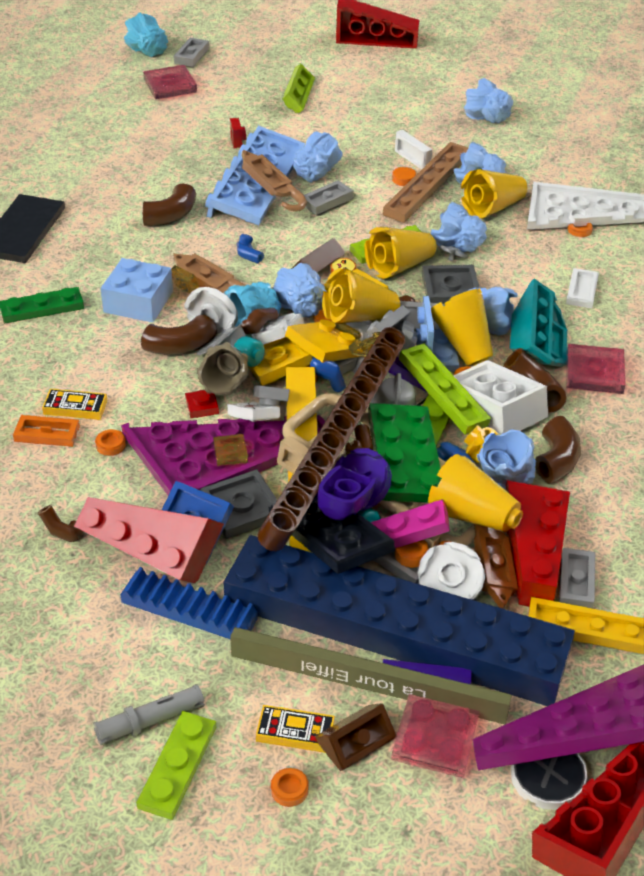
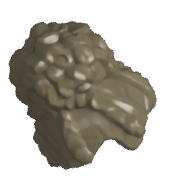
M230 342L208 348L200 367L197 368L199 382L205 387V391L217 395H231L233 390L238 388L240 384H243V381L248 376V355L241 353L236 347L231 346Z

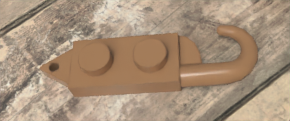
M245 150L242 151V169L272 196H291L298 203L291 205L282 202L281 205L285 209L295 212L305 209L307 205L305 196L292 185V181L262 154L255 155Z
M196 253L193 255L173 254L177 265V274L199 287H210L224 293L233 285L246 286L236 280L234 275Z

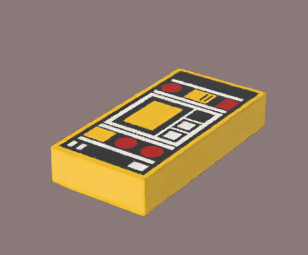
M50 389L42 407L43 415L101 420L107 403V394Z
M263 705L256 731V742L325 753L315 736L333 726L335 716Z

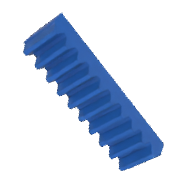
M139 567L120 594L121 603L230 639L234 627L251 631L258 619V611H256L251 603L244 607L239 599L232 603L227 595L220 599L215 591H212L210 595L206 594L203 587H200L198 591L194 590L190 583L183 587L178 579L171 583L166 575L159 579L154 571L147 575L142 567Z

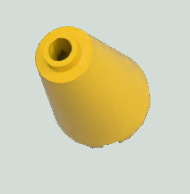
M476 169L469 171L464 176L461 183V189L464 188V196L461 197V201L470 215L487 218L524 199L528 187L522 176Z
M383 226L370 230L368 233L371 234L370 239L366 240L364 245L367 265L369 269H375L380 274L376 276L381 279L391 278L432 258L437 248V243L430 233Z
M338 268L331 273L326 283H330L328 292L323 291L322 296L324 315L336 324L380 320L389 310L394 312L400 307V300L396 292L349 269Z
M480 288L451 297L449 301L444 303L445 306L440 302L431 308L432 318L467 366H475L489 360L488 358L493 356L483 293Z
M455 454L441 467L437 476L442 479L438 487L431 486L428 504L443 499L447 507L448 517L507 532L510 528L515 529L519 525L523 516V511L520 510L521 503L469 458Z

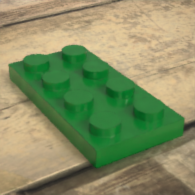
M369 403L367 413L373 450L386 460L392 473L390 488L382 501L428 503L431 486L438 487L442 479L437 476L441 467L428 406Z

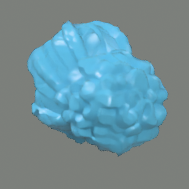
M140 12L135 17L126 20L125 25L128 32L124 36V40L132 50L136 52L141 51L150 57L163 54L167 49V35H165V30L158 26L155 17Z
M258 282L246 286L233 285L224 292L234 303L238 312V321L235 327L247 319L249 314L255 309L275 308L278 314L280 313L281 303L276 291L271 288L269 283Z

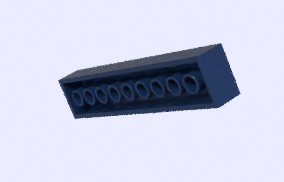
M249 535L223 581L224 595H227L232 603H235L237 599L241 600L244 607H247L249 603L253 604L256 611H258V617L400 661L468 669L472 671L471 683L545 706L556 702L575 630L359 566L337 574L311 552L285 545L282 550L270 551L264 548L258 541V537L254 535Z

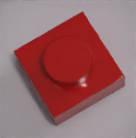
M230 118V137L233 149L240 148L242 140H246L245 126H241L239 118Z
M205 390L185 393L190 419L219 414V407L214 393H207Z

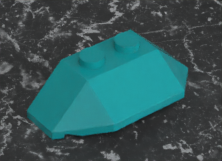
M535 278L528 285L512 313L509 348L513 352L522 348L540 364L563 367L567 364L568 329L562 312L556 304L557 297L555 292Z

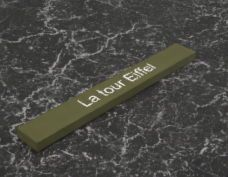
M234 627L230 636L232 657L505 725L507 722L512 695L238 627Z

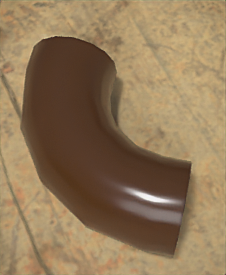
M182 183L176 185L172 195L166 199L144 201V226L167 225L182 219L191 211L195 203L196 190L193 186Z
M198 315L189 323L179 327L168 328L149 324L143 331L141 346L143 350L151 353L164 355L184 354L197 350L211 341L217 334V327L214 321L206 315Z
M519 348L507 358L503 367L547 386L548 412L558 411L565 405L567 399L565 390L525 350Z
M556 416L551 419L542 431V436L549 443L551 449L536 457L535 468L537 474L547 484L556 482L572 472L581 456L580 437L564 416Z

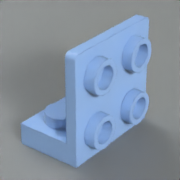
M423 296L422 307L417 308V321L421 324L420 328H416V333H418L416 345L424 343L450 372H455L459 368L457 351L441 329L434 330L429 296Z

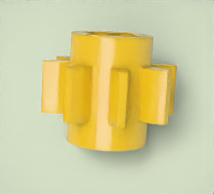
M476 426L464 439V442L468 444L466 453L470 455L473 461L480 462L477 459V454H479L485 437L490 433L499 435L497 431L490 427L481 429L479 426Z

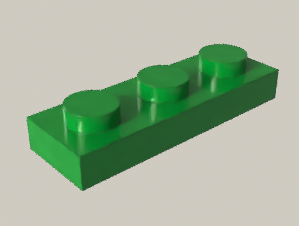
M79 287L63 288L57 291L41 292L18 298L12 297L0 301V310L4 324L84 309V302Z

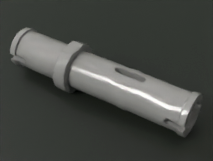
M195 684L190 688L136 708L128 706L124 708L123 713L93 723L98 742L102 746L109 741L131 733L133 736L141 734V729L178 716L182 711L188 712L199 707L202 708L205 706L203 694L199 686Z

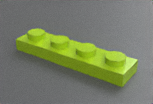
M424 343L400 352L399 360L464 435L472 432L476 426H479L481 429L489 426L491 417Z

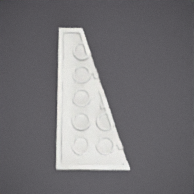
M533 182L527 230L568 227L570 224L577 227L586 226L587 223L592 225L644 222V194Z

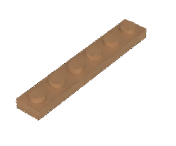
M449 142L383 207V216L404 223L454 173V168H459L462 165L460 155L467 152L468 147Z

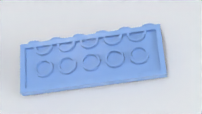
M258 126L254 133L250 132L246 145H241L238 157L234 156L230 169L226 168L222 181L218 180L214 193L208 195L205 207L208 208L207 217L211 218L215 211L219 210L259 226L276 196L269 194L242 169V151L245 150L255 155L262 154L288 177L294 168V156L301 147H305V143Z

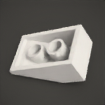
M486 360L453 375L491 417L488 427L497 431L499 435L508 432L509 429L521 431L527 427L534 426L537 422L548 417L547 386L494 362Z

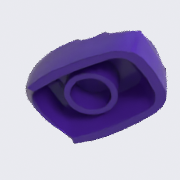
M338 465L328 472L319 485V509L324 515L334 520H345L355 515L369 503L377 478H371Z

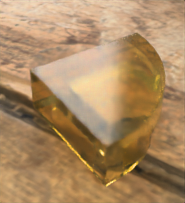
M374 332L372 337L362 341L359 338L356 339L348 347L351 354L366 357L380 332Z

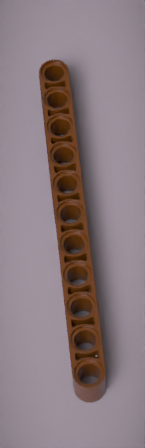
M386 327L375 340L260 527L257 537L264 548L270 551L282 550L296 530L316 496L321 481L333 467L405 344V337L399 330L393 327Z

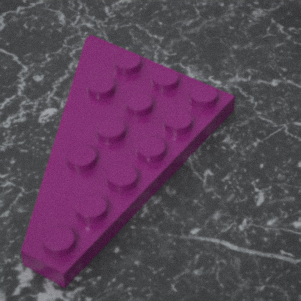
M317 415V435L325 423V420L320 415ZM284 416L282 421H250L239 418L236 420L218 419L217 424H197V420L172 421L170 423L151 422V427H130L129 423L121 425L125 439L165 493L169 495L175 481L200 490L201 488L254 470L261 472L278 465L277 458L280 443L284 439L282 430L283 425L287 421V416ZM235 446L237 448V453L235 454H237L239 458L236 461L232 462L226 461L224 457H227L228 459H234L236 456L229 455V453L234 452L233 448H227L226 451H223L224 447Z
M644 664L474 738L473 746L478 771L644 742Z

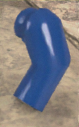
M241 234L239 241L236 243L238 255L256 264L260 263L264 258V253L253 249L251 245L253 242L252 236Z
M315 357L311 360L310 367H315V375L329 380L335 392H341L346 388L337 363L333 361L322 363Z
M450 442L440 443L441 446L437 448L438 457L444 461H447L455 454L466 456L476 464L470 455L466 453V450Z

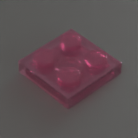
M185 65L143 71L144 80L155 99L197 92V84Z
M568 344L566 388L624 394L626 386L624 349Z
M409 694L391 760L464 778L480 711Z

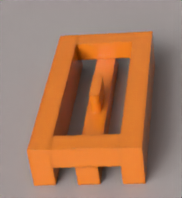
M21 415L13 433L14 442L73 447L80 424L77 419ZM25 426L40 427V429H36V428H24V427H25ZM52 428H55V429H66V430H69V431L52 430Z

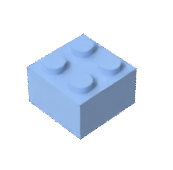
M122 258L100 288L103 312L153 323L173 293L171 268L160 266L159 264Z

